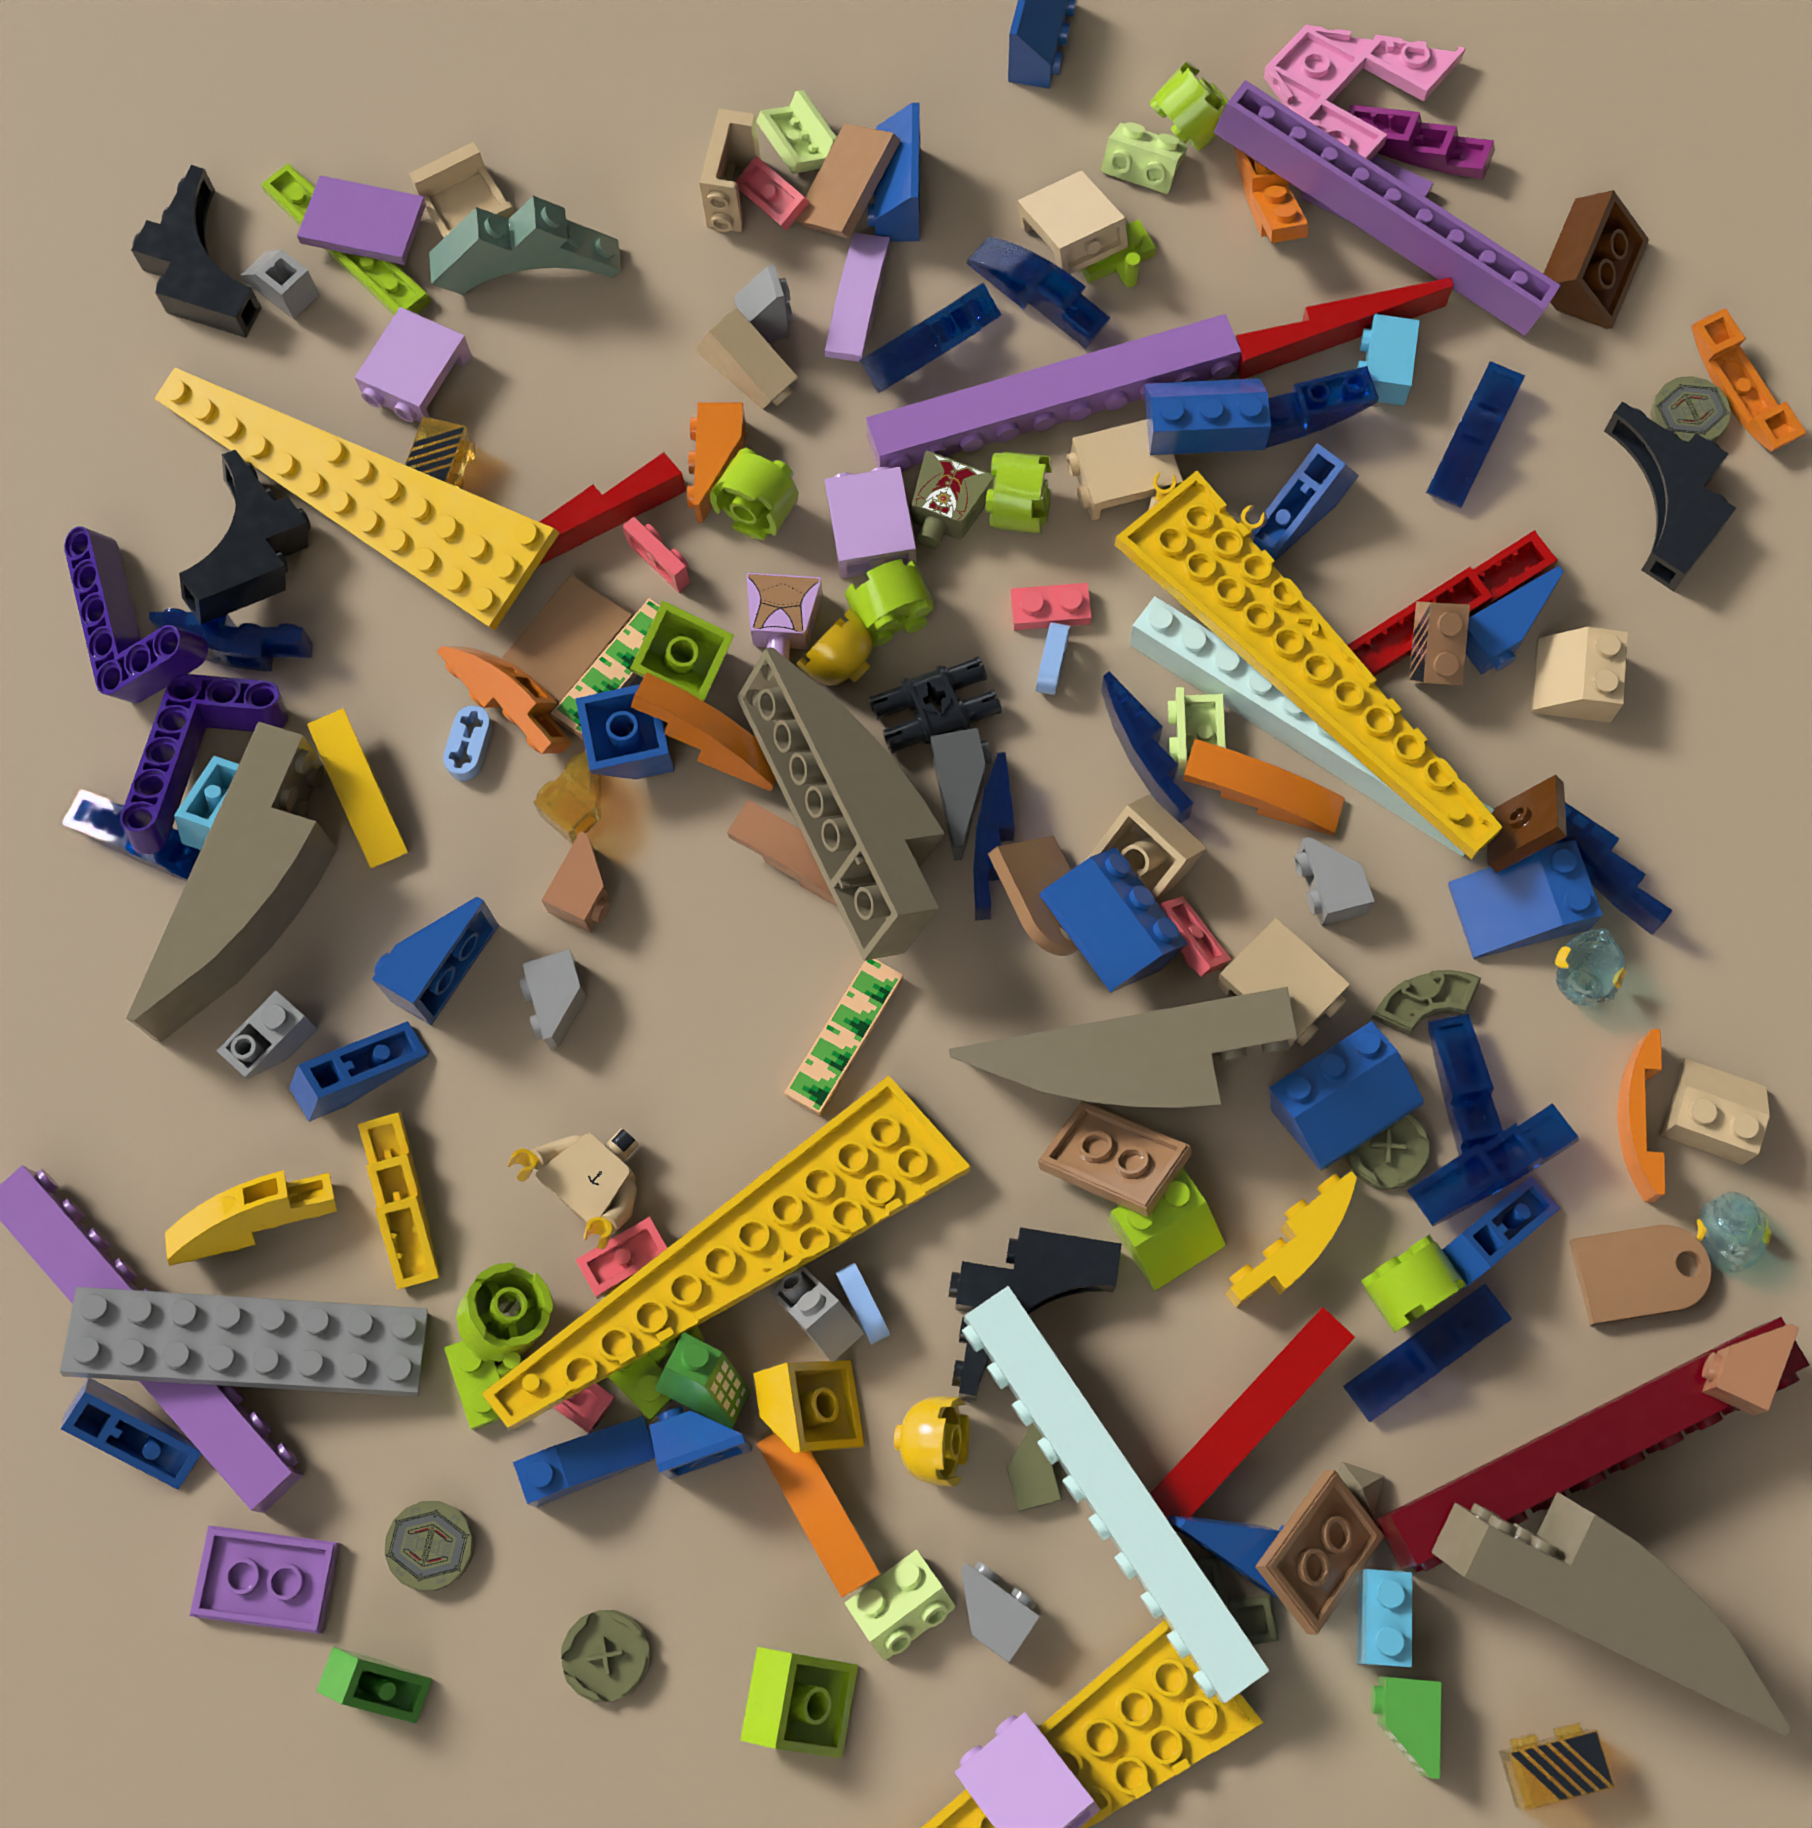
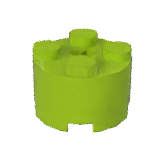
M1185 61L1158 90L1149 103L1162 118L1166 116L1170 118L1174 123L1170 129L1184 144L1189 141L1195 149L1201 151L1217 136L1213 132L1229 100L1213 82L1210 84L1202 77L1198 79L1196 75L1200 70L1190 62Z
M743 448L732 459L710 492V502L717 514L723 510L735 521L731 526L733 529L748 537L765 540L768 534L773 536L777 534L796 505L799 492L795 482L791 479L794 474L793 470L786 463L779 460L771 462L757 455L754 451Z
M1014 452L994 453L991 475L996 476L995 488L988 489L985 509L986 513H990V527H995L996 530L1043 533L1042 525H1046L1051 496V489H1048V479H1044L1045 472H1052L1050 456Z
M897 559L866 572L869 578L868 581L858 588L852 583L845 591V598L850 608L861 618L866 629L870 631L873 638V646L876 647L889 642L893 638V634L906 629L907 633L921 630L928 624L926 616L935 606L934 600L913 560L907 566L904 565L902 559Z
M1430 1235L1413 1244L1400 1256H1394L1361 1280L1365 1287V1292L1394 1333L1467 1286L1436 1241L1434 1242Z
M516 1263L495 1264L479 1273L457 1308L456 1321L460 1337L468 1349L473 1351L475 1357L485 1362L492 1360L501 1362L505 1354L517 1352L522 1355L529 1351L547 1327L553 1310L550 1289L542 1277L536 1272L531 1274L523 1268L514 1267ZM507 1312H508V1313L510 1314V1316H506V1315H504V1314H502V1313H507Z

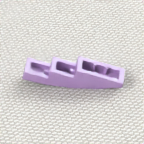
M862 233L853 234L831 318L825 347V357L862 362L875 320L876 303L882 286L883 269L890 248V237Z

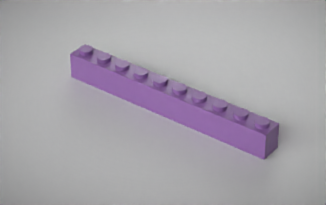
M1244 80L1226 104L1213 133L1438 280L1451 277L1455 291L1524 336H1526L1545 311L1561 286L1248 81Z
M1226 314L866 417L867 437L878 467H900L901 472L910 468V466L922 463L926 450L944 457L962 451L973 452L989 443L996 441L1007 442L1015 439L1020 434L1034 430L1045 431L1061 422L1083 420L1092 413L1106 409L1113 411L1122 408L1127 403L1141 399L1145 400V384L1206 381L1213 378L1216 380L1224 379L1233 372H1237L1241 350Z
M22 1165L0 1184V1221L72 1304L76 1287L141 1291L132 1281L137 1277L135 1271L123 1259L118 1258L115 1261L106 1251L111 1246L107 1239L95 1228L89 1231L80 1220L85 1217L83 1212L70 1199L61 1200L54 1192L59 1185L43 1169L35 1172ZM139 1381L251 1511L265 1513L303 1477V1474L295 1466L299 1462L298 1457L287 1445L281 1443L277 1446L267 1435L272 1428L256 1411H253L251 1414L246 1411L240 1404L244 1396L235 1386Z

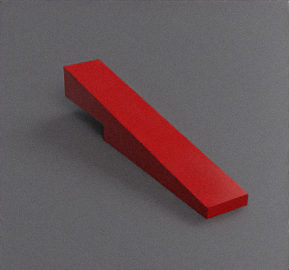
M1450 277L1305 307L1301 322L1236 335V340L1241 350L1237 369L1239 379H1246L1360 338L1363 328L1370 329L1374 314L1412 319L1446 307L1454 286Z
M663 452L604 494H601L592 484L539 521L556 529L560 534L538 566L629 521L632 517H637L686 492L682 472Z
M1533 530L1476 568L1468 567L1418 599L1417 602L1470 605L1469 617L1551 571L1556 567L1558 559L1537 532ZM1416 601L1347 645L1373 676L1378 675L1411 655Z
M1324 1307L1312 1317L1149 1493L1166 1519L1170 1515L1191 1517L1355 1339V1336Z

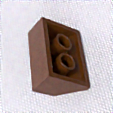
M1614 190L1575 198L1543 273L1561 285L1550 301L1556 311L1605 329L1613 328L1649 242V238Z

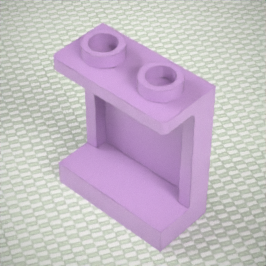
M400 307L354 378L362 393L361 397L368 404L376 408L384 406L393 410L397 416L407 422L415 420L427 425L430 420L427 407L453 365L456 363L465 367L472 354L465 335Z
M877 467L870 472L858 474L840 473L833 478L824 479L841 578L865 575L871 569L897 559H902L905 566L911 560L916 564V547L900 467Z
M1025 1712L1018 1718L1016 1715H1013L1004 1720L995 1730L996 1737L983 1748L981 1745H978L969 1750L960 1760L961 1767L954 1772L995 1828H1081L1100 1811L1095 1801Z

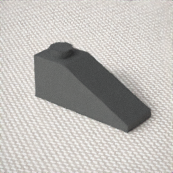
M978 728L931 736V754L954 861L963 858L985 781L986 765L992 763L988 741H980Z

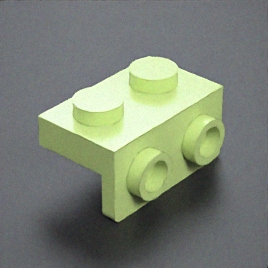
M804 90L795 92L790 106L761 110L756 120L792 174L820 169L837 138Z
M1120 123L1108 139L1101 171L1105 174L1167 194L1171 190L1176 170L1185 159L1188 145L1179 142L1177 137L1170 134L1157 135L1145 131V128L1137 123Z
M1176 687L1175 700L1168 701V725L1176 724V737L1169 738L1170 762L1177 761L1178 775H1184L1194 739L1226 748L1223 694L1184 695V687Z
M917 1549L845 1602L850 1613L883 1660L903 1652L910 1645L911 1641L928 1628L939 1625L946 1618L947 1614L955 1609V1604Z

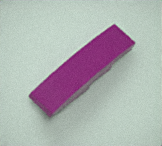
M1351 104L1347 111L1387 134L1385 145L1377 154L1407 164L1448 174L1484 179L1495 152L1494 140L1458 136L1457 126L1424 123L1421 121L1420 112Z

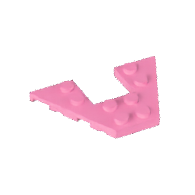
M1305 25L1267 64L1264 79L1283 105L1369 161L1385 145L1387 134L1331 102L1362 69L1371 72L1424 102L1460 63L1465 52V48L1459 46L1457 51L1454 52L1427 48V42L1424 41L1407 42L1402 38L1375 35L1374 40L1351 37L1352 31L1340 29L1327 30L1319 26Z

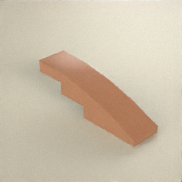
M748 800L728 829V837L763 856L765 863L798 880L800 886L837 906L801 830Z

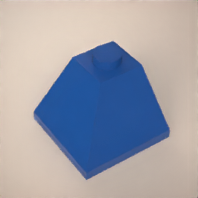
M683 1407L674 1408L659 1414V1422L649 1425L659 1473L668 1479H673L752 1451L750 1442L743 1434L696 1412L688 1411L684 1413Z

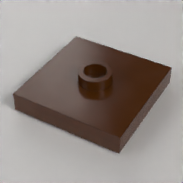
M1556 774L1493 808L1492 815L1502 825V829L1487 844L1488 865L1496 873L1567 836L1564 783Z

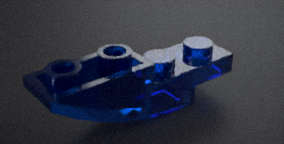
M989 236L966 262L967 265L1023 310L1030 304L1085 349L1104 329L1111 318L1082 295L1086 288L1084 284L1049 260L1017 244Z
M983 282L924 320L908 328L859 361L877 392L880 393L976 334L983 327L1002 316Z
M1365 366L1296 383L1293 385L1292 392L1268 398L1271 429L1266 448L1323 430L1378 403L1379 397L1368 367Z
M168 608L164 612H149V620L157 630L166 625H173L203 636L208 643V654L205 660L245 670L272 672L273 657L312 658V641L303 627L294 624L282 623L277 627H261L253 623H242L237 627L227 614L201 625L192 612H186L181 609Z

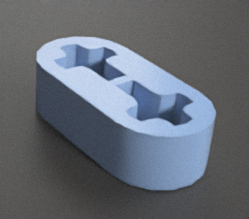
M1050 622L1040 664L1036 692L1050 695L1056 694L1068 642L1069 625Z
M470 705L462 708L457 713L444 751V765L449 774L459 781H468L479 774L493 733V725L488 713L479 706ZM475 718H477L482 727H475L471 738H469L470 732L466 727V723L473 724ZM467 748V755L471 762L463 763L462 768H458L454 760L462 759Z
M852 1263L836 1271L837 1278L869 1343L872 1345L890 1336L887 1326L856 1264Z

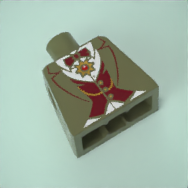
M926 450L912 501V521L922 526L917 536L918 541L929 548H938L944 534L956 539L964 538L986 506L988 489H994V476L991 473Z

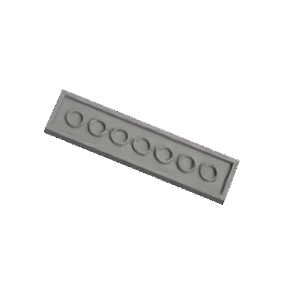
M76 1287L60 1373L63 1377L418 1397L428 1308Z

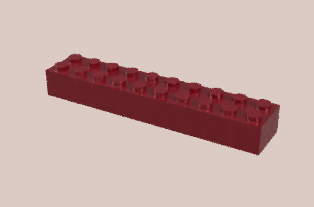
M1782 1317L1752 1328L1375 1519L1377 1526L1385 1535L1384 1539L1399 1568L1414 1567L1417 1573L1422 1570L1427 1571L1444 1563L1432 1553V1549L1455 1503L1469 1510L1472 1509L1474 1503H1477L1498 1514L1501 1519L1511 1524H1520L1529 1519L1525 1510L1530 1508L1532 1513H1535L1542 1509H1549L1557 1492L1567 1497L1564 1492L1566 1489H1569L1571 1494L1581 1489L1586 1490L1607 1479L1603 1472L1607 1469L1609 1474L1620 1469L1625 1470L1645 1460L1646 1457L1642 1452L1643 1450L1647 1454H1651L1684 1440L1685 1438L1681 1433L1682 1430L1685 1435L1720 1422L1723 1420V1417L1719 1411H1721L1723 1416L1736 1410L1740 1411V1409L1702 1392L1707 1380L1702 1377L1703 1367L1712 1352L1717 1353V1351L1733 1344L1786 1326ZM1796 1340L1792 1346L1776 1392L1800 1381L1796 1372L1810 1366Z

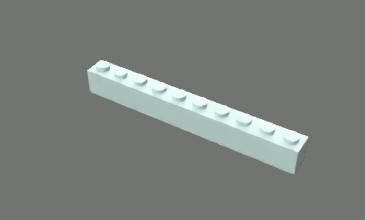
M1154 596L1132 626L1129 644L1131 647L1205 694H1223L1224 706L1455 853L1462 857L1465 855L1215 633ZM1483 803L1484 806L1492 814L1494 809L1488 806L1487 804Z
M1007 1286L964 1316L967 1327L962 1330L966 1339L976 1352L983 1348L992 1364L987 1366V1369L1000 1389L1008 1385L1017 1399L1012 1404L1013 1409L1026 1427L1032 1423L1042 1436V1439L1037 1444L1051 1465L1059 1461L1068 1475L1062 1480L1077 1503L1083 1499L1094 1514L1088 1520L1103 1542L1110 1538L1120 1552L1114 1559L1128 1580L1136 1576L1146 1591L1140 1598L1155 1620L1162 1616L1171 1628L1172 1632L1166 1635L1181 1659L1189 1655L1199 1670L1193 1677L1206 1697L1210 1699L1215 1695L1219 1701L1226 1703L1269 1672V1669L1010 1287Z

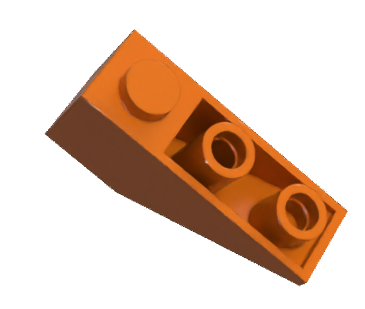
M697 402V417L690 418L691 440H696L695 451H689L688 455L689 474H694V485L687 486L688 508H694L697 523H703L713 507L710 502V492L732 459L741 449L745 448L746 418L743 402Z

